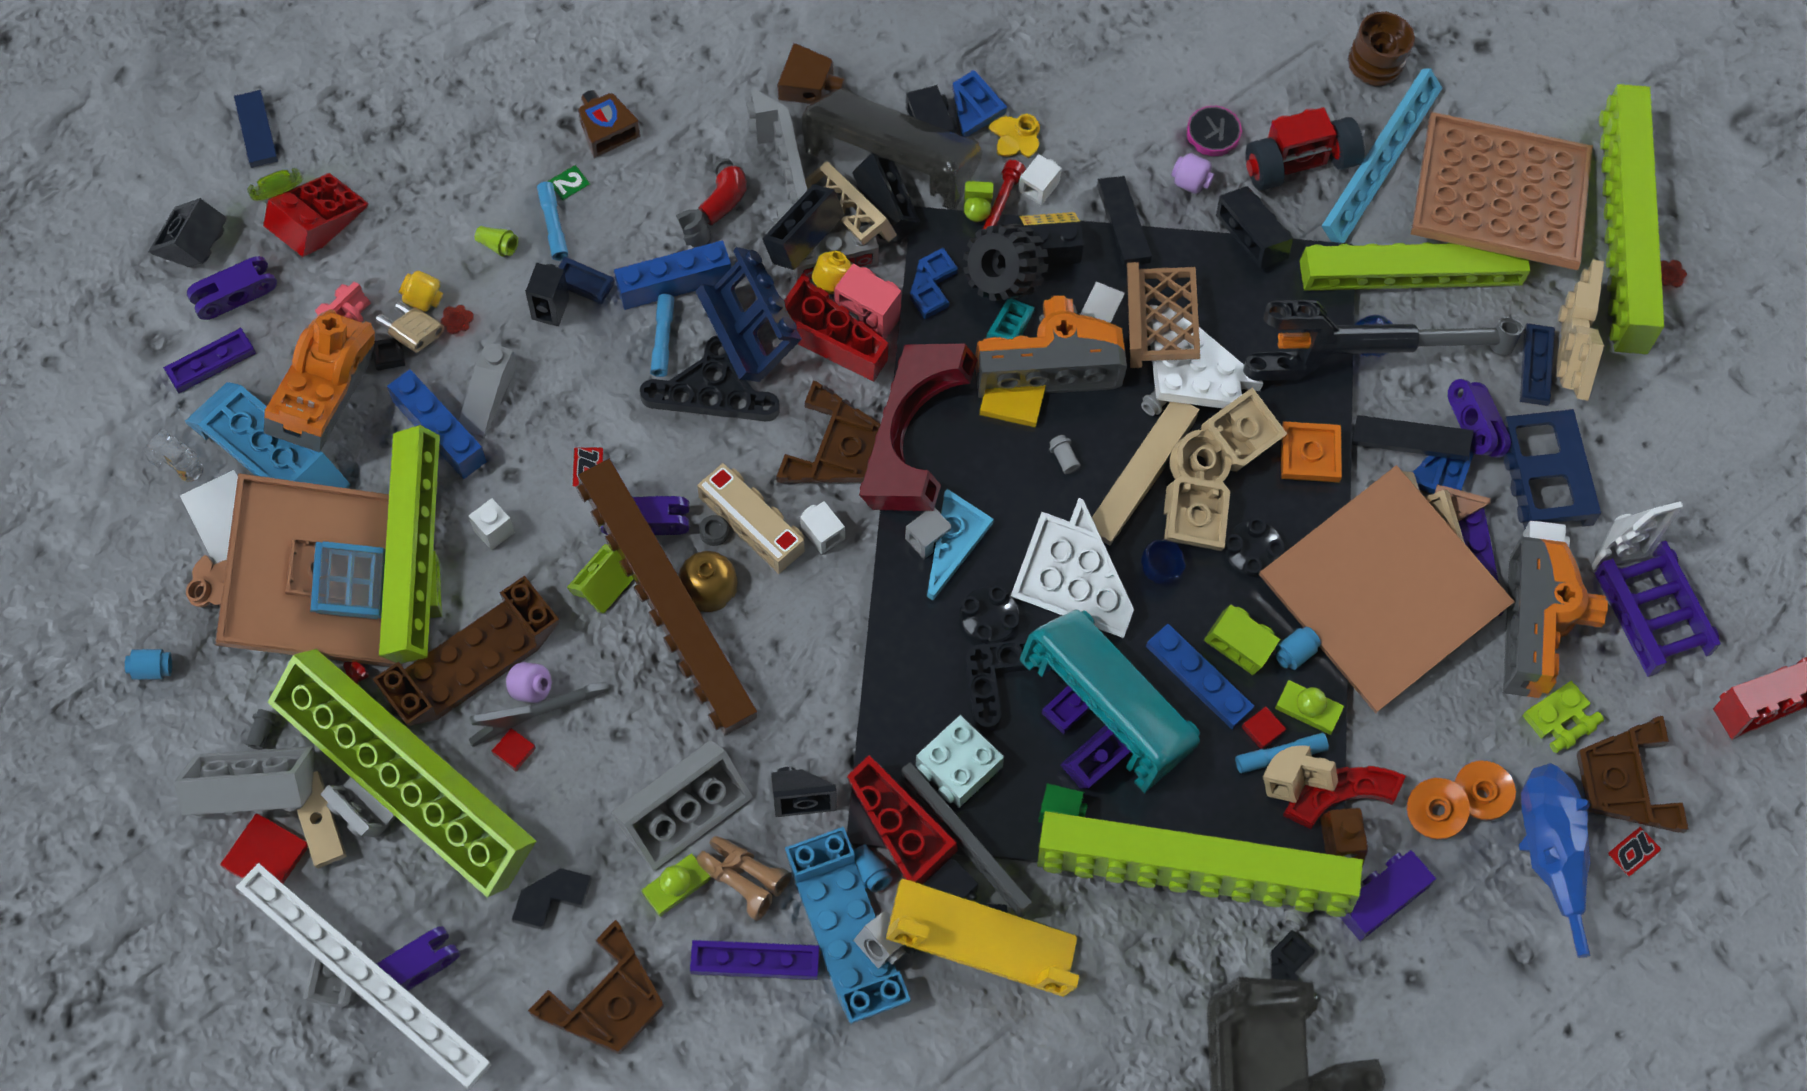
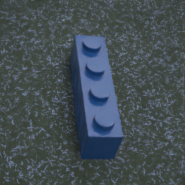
M722 240L614 269V274L623 308L627 310L656 302L661 294H669L675 297L696 291L701 284L715 286L731 269V262Z
M411 369L387 385L392 402L414 426L421 425L440 435L439 453L463 479L487 462L482 446Z

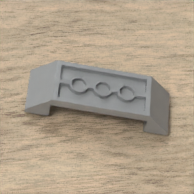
M750 90L751 102H747L750 134L756 135L757 144L775 141L776 152L780 153L781 158L779 160L781 174L785 176L786 180L785 191L787 200L790 199L791 202L790 205L776 207L777 218L772 219L774 226L807 191L789 108L758 90Z

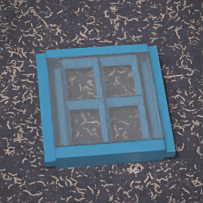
M316 542L310 612L381 619L386 549L334 542Z

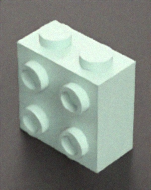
M959 715L916 755V769L927 782L931 780L939 788L938 793L947 803L951 804L953 802L960 808L1003 767L1004 756Z

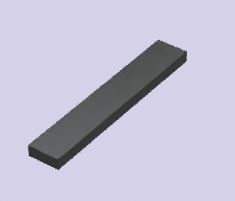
M910 762L904 766L901 775L902 782L957 843L959 848L1015 913L1021 918L1026 915L1031 909L1032 902L913 764Z

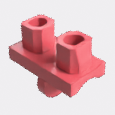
M353 282L350 286L342 284L336 289V299L330 305L322 303L315 309L317 315L332 309L338 315L362 323L364 319L360 313L371 302L362 292L360 284Z

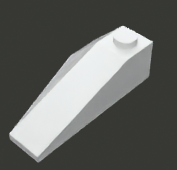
M1681 501L1634 515L1624 514L1617 517L1607 532L1592 563L1593 570H1597L1603 561L1612 558L1617 565L1649 556L1682 509Z

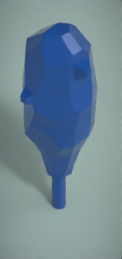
M1549 763L1533 768L1521 791V807L1527 835L1520 842L1519 849L1530 852L1532 869L1550 887L1562 916L1569 918L1577 957L1585 958L1590 956V951L1581 916L1586 910L1587 878L1591 863L1587 809L1590 805L1588 800L1582 799L1574 781L1558 766Z

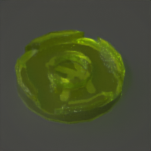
M292 168L293 173H289L288 170L283 169L260 178L257 181L258 186L254 188L253 184H250L247 188L250 199L253 201L268 199L296 187L303 181L300 170Z

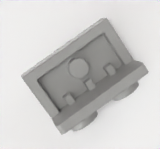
M352 777L349 778L344 786L328 785L320 794L328 802L327 807L338 816H342L349 823L347 825L348 829L358 837H379L396 817Z
M358 940L352 942L361 951L363 942ZM313 955L303 1000L339 1009L348 1005L350 1001L354 1000L356 992Z

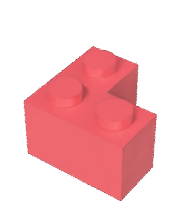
M853 263L834 288L835 303L840 306L843 305L850 312L859 316V321L865 323L884 340L900 320L902 290L893 282L884 281L875 276L870 269L866 267L861 268Z

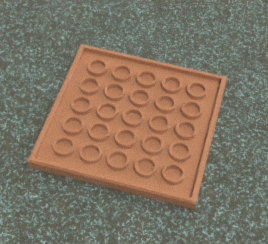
M1431 112L1427 126L1411 235L1578 270L1581 264L1593 146Z

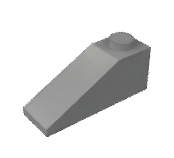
M487 341L475 365L459 418V422L471 435L485 438L517 369V362L512 349Z

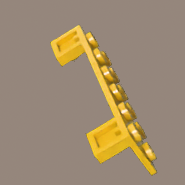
M902 879L899 882L887 930V940L1062 997L1077 988L1079 975L1070 972L1077 942L1075 935L906 879Z

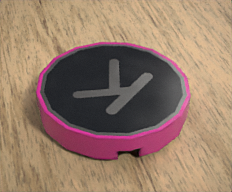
M1205 106L1196 110L1190 117L1186 132L1190 144L1192 143L1201 154L1223 156L1228 154L1233 148H1236L1242 129L1237 116L1227 108Z

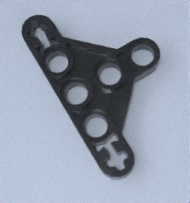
M713 336L706 342L702 359L669 381L649 379L640 387L641 401L643 405L651 409L765 422L776 419L780 413L779 399L775 394L755 391L746 380H740L726 352L722 355L711 353L710 350L713 346L722 345L718 336ZM711 370H719L722 373L721 378L714 381L709 380L706 375ZM652 390H657L654 398H649ZM666 391H668L669 400H665ZM678 392L689 394V399L682 403L676 402L673 397ZM707 395H714L718 398V401L715 405L707 406L702 403V399ZM742 398L746 401V406L741 409H735L730 403L733 399ZM751 400H755L754 410H751ZM765 403H771L768 411H763Z

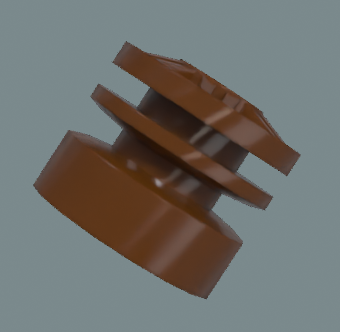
M1375 12L1366 16L1359 26L1356 38L1349 51L1347 60L1350 70L1363 82L1375 86L1387 85L1396 81L1401 75L1406 59L1409 57L1414 45L1415 35L1413 28L1405 19L1390 12Z

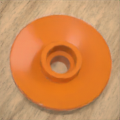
M1474 761L1465 765L1459 771L1454 781L1465 791L1469 799L1470 816L1477 819L1494 820L1504 816L1511 809L1516 798V788L1510 774L1500 765L1490 761ZM1477 790L1485 791L1487 798L1480 797L1477 794Z
M1431 778L1421 782L1412 790L1407 802V814L1412 826L1420 834L1431 839H1447L1458 834L1467 824L1470 815V803L1465 791L1457 783L1445 778ZM1437 805L1445 809V812L1440 816L1433 813V808Z

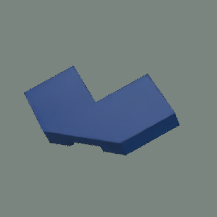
M944 248L920 259L917 266L910 299L924 319L949 307V301L937 284L957 274L958 267Z

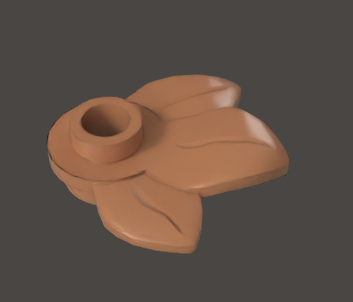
M207 555L202 556L198 560L192 571L193 580L190 581L186 588V596L192 605L196 607H205L210 603L221 605L226 560L214 565Z

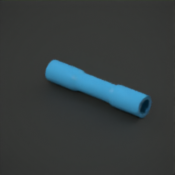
M542 182L537 185V191L545 216L550 251L553 260L561 261L564 257H568L569 254L565 236L561 229L553 183Z
M669 294L659 295L657 301L656 335L650 373L656 377H664L668 373L669 338L675 298Z
M1319 733L1285 745L1235 756L1236 766L1240 774L1265 768L1277 753L1293 746H1310L1311 755L1329 750L1328 740L1324 733Z

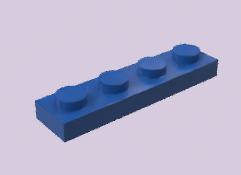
M1169 624L1164 626L1147 642L1146 648L1232 730L1254 710L1255 706Z

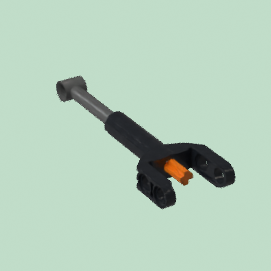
M1317 300L1270 301L1267 303L1263 313V319L1268 325L1278 330L1304 329L1302 333H1279L1278 348H1298L1299 351L1255 352L1247 357L1243 366V372L1248 378L1256 381L1300 380L1317 370L1331 354L1415 352L1418 347L1489 345L1494 352L1500 355H1509L1513 352L1522 334L1523 326L1519 321L1511 317L1501 318L1496 328L1418 329L1413 324L1335 325L1327 317L1326 310ZM1298 312H1304L1310 315V317H1303ZM1270 313H1279L1283 318L1274 317ZM1252 363L1259 364V365H1261L1264 369H1262V370L1256 369V368L1252 367L1251 364H1252ZM1278 363L1287 364L1290 366V369H1284Z

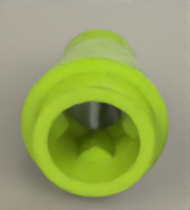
M479 226L475 232V241L482 243L502 257L513 255L518 247V236L512 230Z

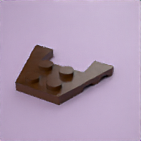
M813 381L805 400V408L831 415V419L815 461L810 462L785 454L776 476L777 482L862 483L867 471L868 459L874 448L876 433L879 431L881 424L859 409H853L844 403L841 397L835 393L832 395L823 389V385Z
M1663 716L1653 718L1645 724L1634 726L1624 733L1601 740L1577 752L1585 799L1589 801L1590 805L1588 812L1678 833H1685L1689 829L1683 802L1651 805L1639 748L1666 746L1669 739Z
M614 920L595 940L618 963L573 1011L551 991L547 990L528 1012L536 1019L620 1055L664 1008V1004L619 922Z

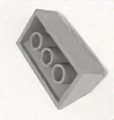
M710 740L617 807L611 814L631 844L654 871L751 800L753 796L726 751Z
M314 746L196 754L174 781L182 816L194 815L195 817H205L212 813L234 815L241 811L264 813L271 809L294 811L303 807L312 793Z

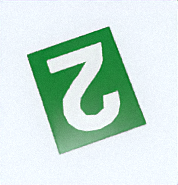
M576 165L548 180V182L553 183L554 190L562 200L590 185Z

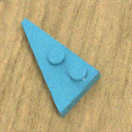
M948 489L944 492L941 515L951 524V530L936 541L927 597L931 600L937 597L993 525L994 520Z

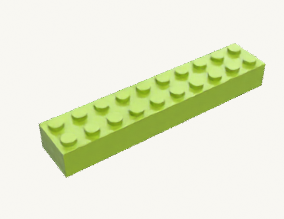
M1617 84L1613 94L1607 98L1605 111L1602 110L1599 116V126L1603 127L1600 149L1604 150L1601 172L1605 173L1602 194L1606 196L1607 200L1603 217L1604 220H1608V227L1605 231V243L1609 244V251L1606 255V267L1610 268L1607 291L1611 292L1608 315L1612 316L1613 322L1609 331V339L1614 342V352L1648 354L1664 328L1650 86Z
M313 649L293 655L267 703L487 898L509 888L537 841L320 651Z
M1045 811L1037 867H1043L1044 871L1050 873H1061L1063 870L1075 872L1076 876L1082 878H1092L1093 875L1106 877L1107 881L1114 883H1123L1125 880L1137 882L1139 886L1154 888L1156 885L1167 886L1173 892L1184 893L1187 890L1199 891L1205 897L1214 898L1219 895L1231 896V899L1237 902L1257 900L1263 901V904L1269 907H1281L1283 904L1295 906L1296 910L1302 912H1312L1316 909L1327 911L1326 913L1330 916L1344 917L1347 913L1352 912L1360 896L1363 860Z

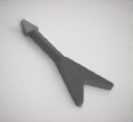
M602 682L586 685L584 688L530 706L473 715L470 717L472 725L486 727L469 738L472 747L533 717L596 697L610 689L608 683Z

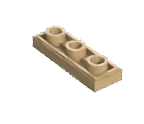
M318 771L313 772L311 795L303 807L297 809L312 861L317 869L347 857L334 814L327 807L328 802L320 795L325 790V786ZM322 817L321 821L318 824H315L316 820Z

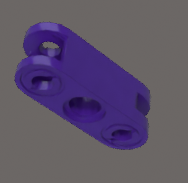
M255 256L192 284L187 290V297L192 304H195L194 310L197 316L202 320H210L270 293L276 288L277 280L273 274H263L268 268V263L264 257Z
M1465 379L1453 381L1448 389V401L1461 429L1474 430L1471 447L1473 453L1483 456L1488 455L1494 458L1505 456L1511 446L1510 435L1487 387L1480 382L1470 383ZM1462 388L1464 390L1463 395L1459 398L1458 392Z
M680 496L633 497L655 536L681 535L689 531V519L683 516L689 513L690 510L688 499ZM602 525L600 528L601 532L608 535Z
M440 926L426 932L379 961L376 965L405 990L409 991L455 962L459 958L460 952L454 944L434 952L436 948L444 944L449 938L445 927Z

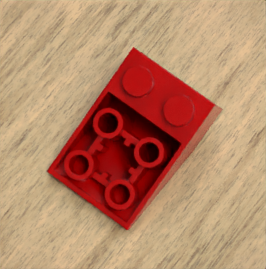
M328 173L268 199L263 226L300 256L304 257L327 245L368 207L369 203L331 173Z

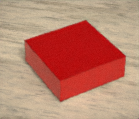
M1267 707L1263 708L1242 725L1243 730L1260 749L1267 747L1286 731V728Z
M511 728L491 751L494 756L516 772L536 748L534 744Z

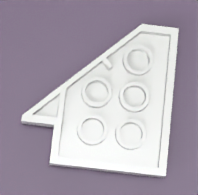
M1150 305V307H1152L1153 309H1156L1158 307L1155 305ZM1168 307L1161 314L1170 320L1177 313ZM1184 317L1176 323V325L1184 330L1192 324ZM1156 319L1148 324L1154 331L1163 325ZM1200 327V359L1152 361L1156 400L1224 408L1242 395L1241 389L1249 390L1253 387L1255 391H1260L1263 386V381L1248 378L1243 372L1244 364ZM1169 329L1162 336L1171 342L1178 334ZM1185 339L1177 345L1180 349H1194V345ZM1156 340L1150 344L1151 351L1161 350L1165 347Z
M1080 498L1078 499L1070 522L1041 512L1011 596L1060 615H1065L1075 609L1081 612L1084 610L1092 616L1095 621L1094 625L1098 629L1124 638L1134 608L1085 501Z

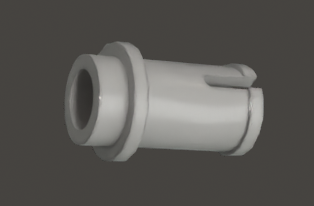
M1154 390L1150 395L1143 397L1141 406L1148 415L1154 416L1162 412V407L1168 401L1156 400V391Z
M1059 435L1049 442V450L1051 453H1055L1064 474L1072 473L1080 468L1081 465L1070 446L1071 440L1069 438H1066L1065 435Z
M1291 906L1290 909L1285 910L1283 921L1288 927L1300 930L1301 927H1305L1308 923L1306 918L1310 912L1298 911L1295 909V906Z

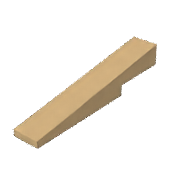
M1170 402L1092 516L1104 543L1109 546L1165 469L1174 446L1187 435L1194 425L1200 409L1191 404Z

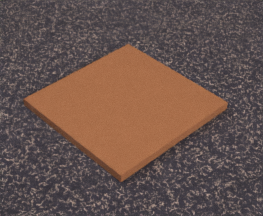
M1397 465L1259 573L1260 577L1302 627H1310L1318 635L1321 641V646L1319 647L1375 714L1514 603V600Z
M238 473L215 646L289 655L317 649L330 660L388 667L394 665L396 662L379 656L380 618L369 619L310 612L315 543L324 541L386 549L389 494ZM332 554L330 576L347 577L348 556ZM355 557L353 578L370 579L371 558ZM327 574L325 576H321L320 579H325L327 577ZM330 581L329 603L345 604L347 583ZM353 584L351 605L368 606L369 585ZM318 594V596L325 597V594Z

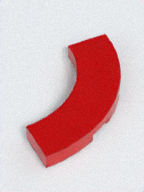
M1375 766L1336 769L1338 784L1334 791L1305 785L1297 802H1290L1283 816L1312 829L1314 823L1326 810L1346 800L1369 798L1393 805L1406 775Z

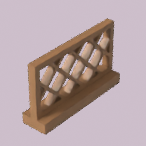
M1139 262L1127 263L1130 368H1142V361L1200 359L1196 267L1139 269ZM1190 277V281L1183 287L1174 282L1177 278ZM1157 278L1161 281L1154 288L1145 283V279ZM1167 286L1176 291L1169 298L1160 293ZM1182 296L1191 302L1185 308L1175 303ZM1153 297L1162 302L1156 309L1146 304ZM1168 307L1177 313L1170 320L1161 314ZM1183 317L1192 323L1185 330L1176 325ZM1154 319L1163 324L1156 331L1147 326ZM1169 329L1178 334L1171 342L1162 336ZM1185 339L1194 345V349H1180L1177 345ZM1155 340L1165 346L1161 350H1147V347Z

